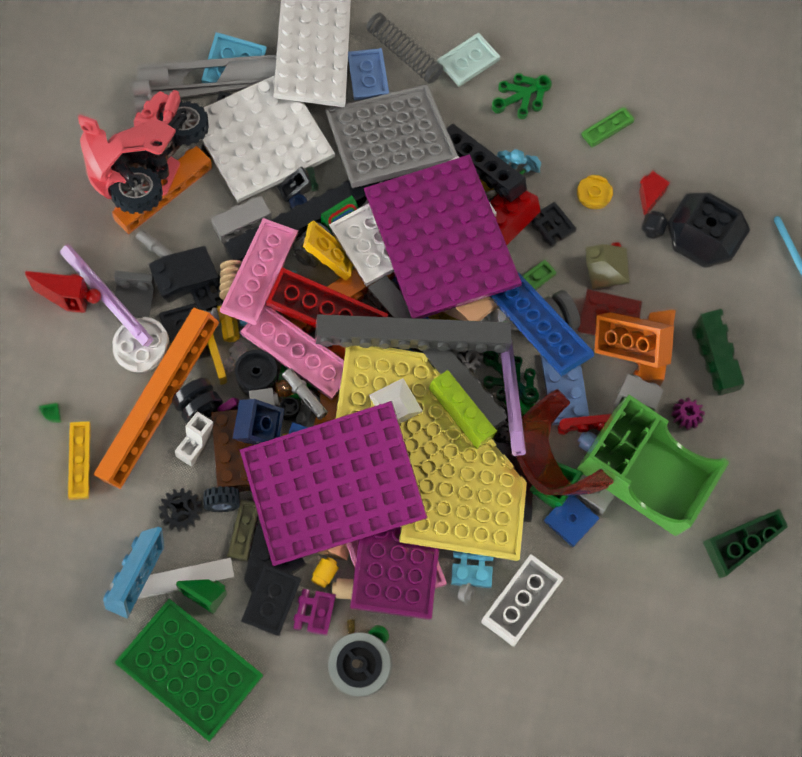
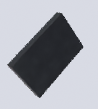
M196 303L159 313L162 326L169 335L170 346L193 308L197 309ZM206 344L198 359L211 356L208 344Z
M263 564L241 622L280 636L302 578Z

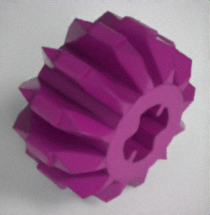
M689 397L685 401L681 398L678 404H674V411H672L671 416L676 417L673 423H680L679 429L685 426L687 431L691 427L696 429L698 424L703 422L702 417L705 415V412L701 410L703 404L697 405V399L691 402Z

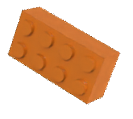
M611 312L597 315L594 353L657 368L669 365L672 359L674 326Z

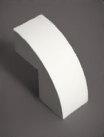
M196 412L185 426L186 437L175 450V456L191 467L203 451L213 428V421L199 412Z

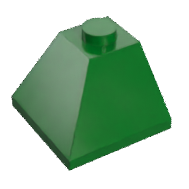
M209 579L177 581L176 583L181 594L213 615L227 596V592L224 589L226 586L217 580L215 582Z

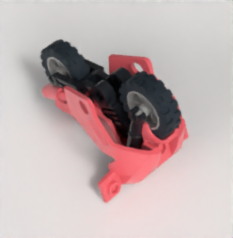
M173 90L169 95L161 91L156 93L150 101L147 100L145 102L142 112L136 114L133 120L134 127L114 134L108 141L106 132L99 128L97 120L80 114L78 116L80 127L84 131L80 142L90 183L101 195L107 199H112L117 208L120 207L121 211H128L130 214L135 212L142 214L144 211H151L153 207L158 206L162 196L168 193L180 166V162L171 155H174L182 144L189 146L191 143H198L200 139L203 140L205 134H208L209 128L208 114L205 112V109L202 106L199 107L197 103H191V101L182 102L177 90ZM162 179H166L168 181L167 184L164 186H162L161 184Z

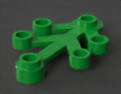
M521 73L514 75V84L507 81L499 83L498 89L500 92L512 91L516 92V94L506 99L500 97L493 99L492 110L500 114L504 112L505 107L522 99L521 107L517 112L519 119L527 118L530 97L536 91H538L537 97L533 101L532 109L535 112L541 111L544 92L549 91L552 86V81L547 75L532 78L523 76ZM523 83H526V84H530V85H532V86H530V87H523V86H519V85H522Z

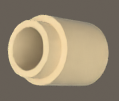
M337 578V582H333L332 594H336V599H351L353 579Z

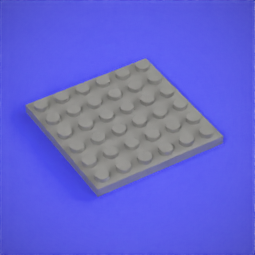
M427 84L345 104V107L336 106L325 109L329 126L352 188L407 175L447 162L458 156Z

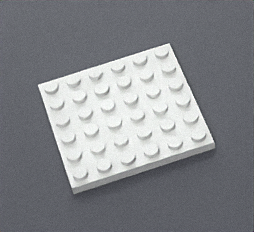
M275 75L204 107L205 112L208 114L209 128L208 134H205L202 142L238 203L283 182L299 167L303 166L306 171L335 157L333 149L304 102L273 98Z

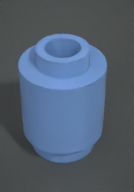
M590 431L587 433L583 432L577 441L580 443L578 447L588 452L597 435Z

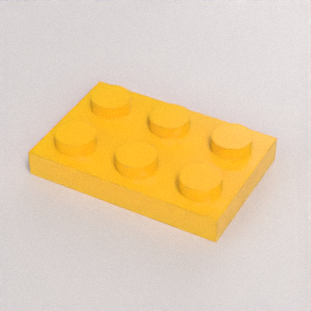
M313 220L308 224L303 247L307 252L317 257L322 264L332 269L337 276L342 277L346 281L351 277L353 268L351 261L342 249L339 241Z

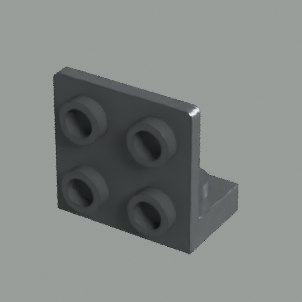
M115 270L114 279L117 285L115 296L134 317H149L156 285L153 275Z

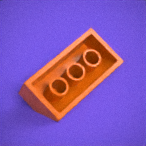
M676 310L652 312L644 320L673 326ZM635 362V364H638V368L634 370L633 375L641 377L642 380L648 383H656L661 386L665 378L667 365L657 368Z

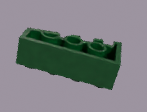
M722 308L700 314L692 328L693 338L699 344V353L706 362V371L708 374L710 373L712 386L719 396L739 391L745 384L739 362L733 358L735 350L733 343L728 342L727 339L729 329L727 324L723 325L721 316L724 313Z
M777 509L703 541L719 579L728 576L734 569L788 528V525L781 510Z

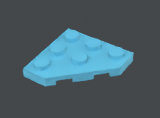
M216 32L208 60L263 56L266 54L267 47ZM226 66L205 68L202 83L217 82Z

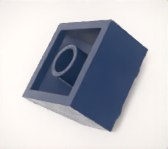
M257 399L239 400L233 439L256 445L280 437L284 409Z

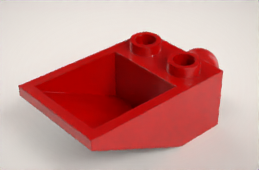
M25 271V275L35 292L66 311L86 313L88 302L96 304L101 300L100 291L97 289L88 290L84 278L80 275Z

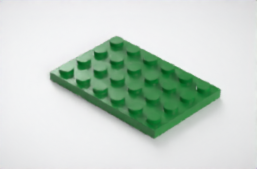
M170 598L114 662L208 742L213 740L264 677L261 672Z

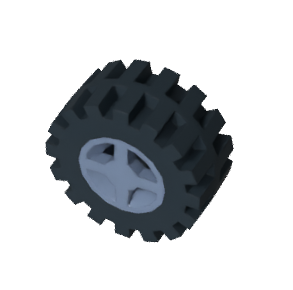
M227 486L208 488L204 491L203 495L204 509L212 512L237 510L240 507L239 490Z

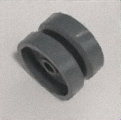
M565 290L554 293L552 299L549 296L543 298L573 330L580 327V316L577 307Z

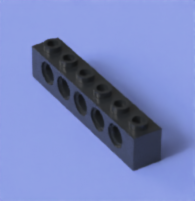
M451 124L446 128L459 158L470 154L479 179L484 181L490 189L493 188L502 198H506L510 202L527 190L526 177L455 124Z

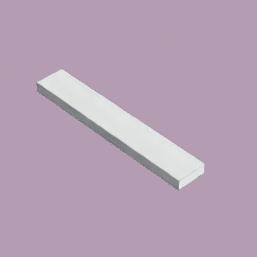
M231 558L152 574L149 576L138 599L179 591L176 586L177 581L209 579L213 582L215 580L221 582L235 579Z

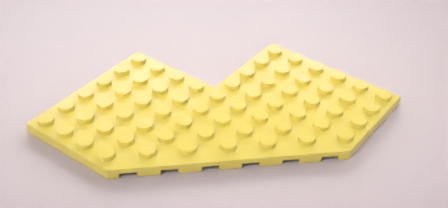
M360 346L346 347L335 419L374 407L369 395L402 378L423 411L400 423V428L428 518L401 526L399 542L518 561L521 551L527 482L516 472L513 464L505 454L503 455L496 447L497 444L493 439L476 449L428 389L432 380L441 374L429 363L426 355L396 348L382 349L373 346L369 348H362Z

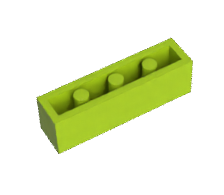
M448 370L432 380L428 389L476 449L493 438L497 430Z

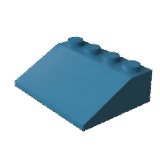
M160 527L142 531L140 536H136L131 545L133 549L130 555L126 554L124 557L121 572L115 574L112 581L114 585L111 591L107 590L104 595L103 601L106 610L128 619L165 548L163 531Z

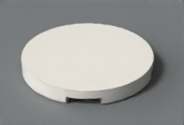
M150 317L137 318L138 322L154 339L149 346H143L123 324L114 335L112 341L114 357L123 368L131 372H146L154 369L160 364L169 349L170 341L166 329L160 322Z

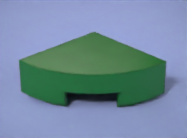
M58 402L38 406L45 419L53 423H61Z

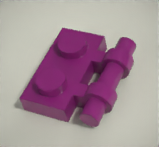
M302 589L301 596L298 597L297 601L299 603L297 614H294L293 621H295L293 629L301 631L303 623H307V632L327 636L336 595L316 591L315 597L309 598L310 590ZM307 605L312 606L310 616L305 615Z

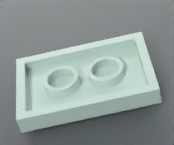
M477 33L438 58L437 61L443 66V70L460 87L500 61V55L480 33Z

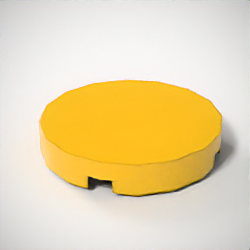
M599 175L587 176V178L580 181L577 187L579 202L589 209L598 210L605 208L613 196L612 185L610 186L608 180Z

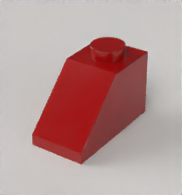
M653 170L649 175L645 174L640 181L639 195L644 215L652 210L670 185L668 180Z

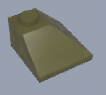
M607 244L586 247V261L593 289L630 283L627 248Z

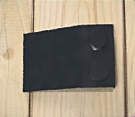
M205 245L166 255L148 264L161 297L168 303L219 279Z

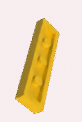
M90 421L70 422L69 500L89 499Z

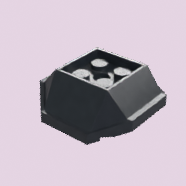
M687 193L668 222L673 250L704 268L732 261L750 232L742 211L711 193Z

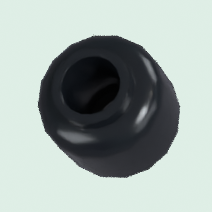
M651 211V213L645 215L641 229L646 233V237L656 239V237L664 235L668 220L665 218L664 213Z

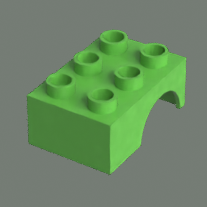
M628 395L614 409L576 470L581 471L585 476L676 537L693 525L728 466L729 461L725 458H706L688 450L670 434L667 427L669 422L667 419L631 395Z

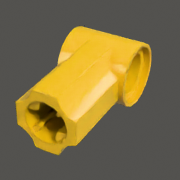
M217 306L224 341L229 343L236 342L240 339L237 322L239 319L221 313V306Z

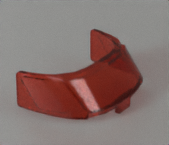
M559 389L554 390L541 399L522 417L526 454L517 456L519 464L530 483L545 495H586L607 489L614 481L603 469H599L590 476L575 484H571L563 475L551 452L548 439L552 424L570 404L569 399Z

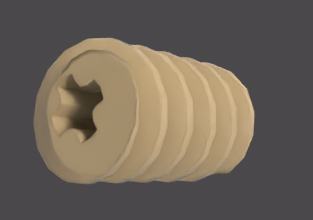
M228 260L220 264L221 285L219 290L221 292L219 297L222 300H225L242 264L240 260Z

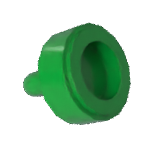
M375 625L368 632V634L379 638L384 644L389 640L387 629L381 625Z

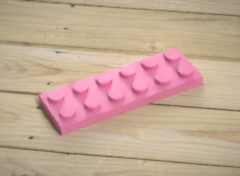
M264 218L262 219L220 308L221 313L257 325L279 272L284 266L296 240L298 230Z
M265 305L257 325L247 323L240 331L241 335L263 351L269 353L288 369L292 368L300 378L329 399L333 400L339 393L344 360L325 346L316 344L314 338L275 310Z

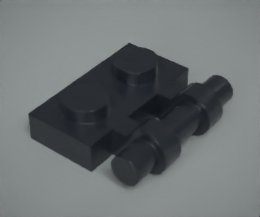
M556 202L541 210L539 214L542 218L538 219L535 217L531 221L535 231L538 230L543 236V241L551 247L557 244L554 239L555 236L562 241L575 233L577 229ZM548 224L552 230L548 232L544 225Z
M220 276L219 279L191 292L198 309L211 311L212 308H217L216 301L221 300L222 303L224 302L219 297L221 292L219 290L221 285ZM215 286L217 292L212 294L210 287Z

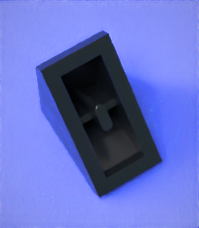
M302 166L279 184L277 188L284 201L288 202L290 198L298 194L303 195L309 192L311 180Z

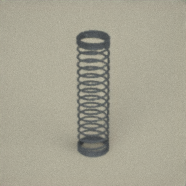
M376 13L371 17L366 26V30L369 33H372L377 40H380L389 50H392L397 57H400L405 64H408L428 84L438 79L443 71V66L438 61L434 62V58L430 59V54L426 55V51H422V47L418 48V44L410 41V37L402 34V30L398 31V27H394V23L390 24V20H386V16L382 13ZM381 17V18L376 22L375 26H374L372 29H370L371 26H372V24L374 23V21H375L377 18ZM389 21L388 26L378 35L379 30ZM393 25L389 33L382 38L384 32L388 29V27ZM397 28L392 38L386 41L388 35ZM398 32H401V34H400V36L397 38V40L390 45V43H391L392 39L395 37V35H396ZM405 35L403 41L394 48L396 42ZM406 39H409V41H408V43L405 45V47L398 52V50H399L400 46L402 45V43H403ZM413 42L410 49L402 55L404 49ZM417 45L415 51L406 58L410 50ZM421 49L418 56L410 62L412 56ZM425 52L423 58L414 65L418 57ZM427 56H429V58H428V60L426 61V63H425L422 67L419 68V65L421 64V62H422ZM433 59L431 65L422 72L426 64ZM438 68L435 75L432 78H430L432 73Z

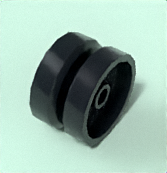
M251 350L238 358L234 372L239 389L244 395L250 397L249 391L273 388V392L278 386L279 374L275 359L269 353L263 350Z
M199 378L181 388L174 395L172 404L177 411L182 412V418L187 424L196 412L210 418L212 416L211 412H217V408L223 404V400L216 391H213V385L207 378Z

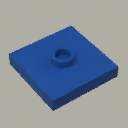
M570 493L564 504L554 508L544 519V522L570 546L574 547L600 518Z

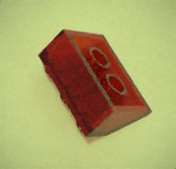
M587 289L580 314L581 324L577 332L595 335L597 315L611 312L640 318L643 301Z

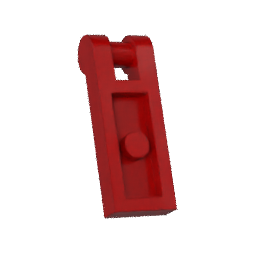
M611 414L564 418L560 421L557 431L560 435H566L569 431L577 430L578 432H588L590 429L601 431Z

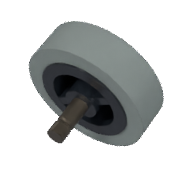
M352 633L341 638L331 650L328 661L329 674L334 684L346 694L352 696L372 695L382 689L388 682L392 672V657L387 646L379 638L367 633Z

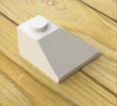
M403 378L369 395L374 406L392 401L399 424L423 412Z

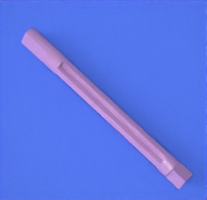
M65 245L60 254L84 278V281L91 289L100 291L101 300L143 346H149L154 339L147 333V330L71 245Z
M512 342L508 352L500 354L512 455L519 456L526 454Z

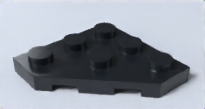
M261 523L257 525L244 578L251 592L254 589L263 564L289 574H293L306 566L303 558L273 566Z

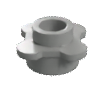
M467 583V585L462 584L459 589L458 600L464 602L465 605L472 601L475 591L471 583Z

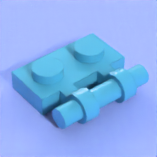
M453 551V558H459L461 561L460 564H452L451 585L461 586L462 584L467 585V583H471L473 587H492L493 567L485 566V561H493V557ZM467 559L479 560L478 565H467Z

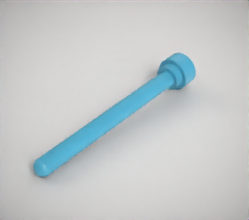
M776 216L774 222L802 276V259L782 219Z

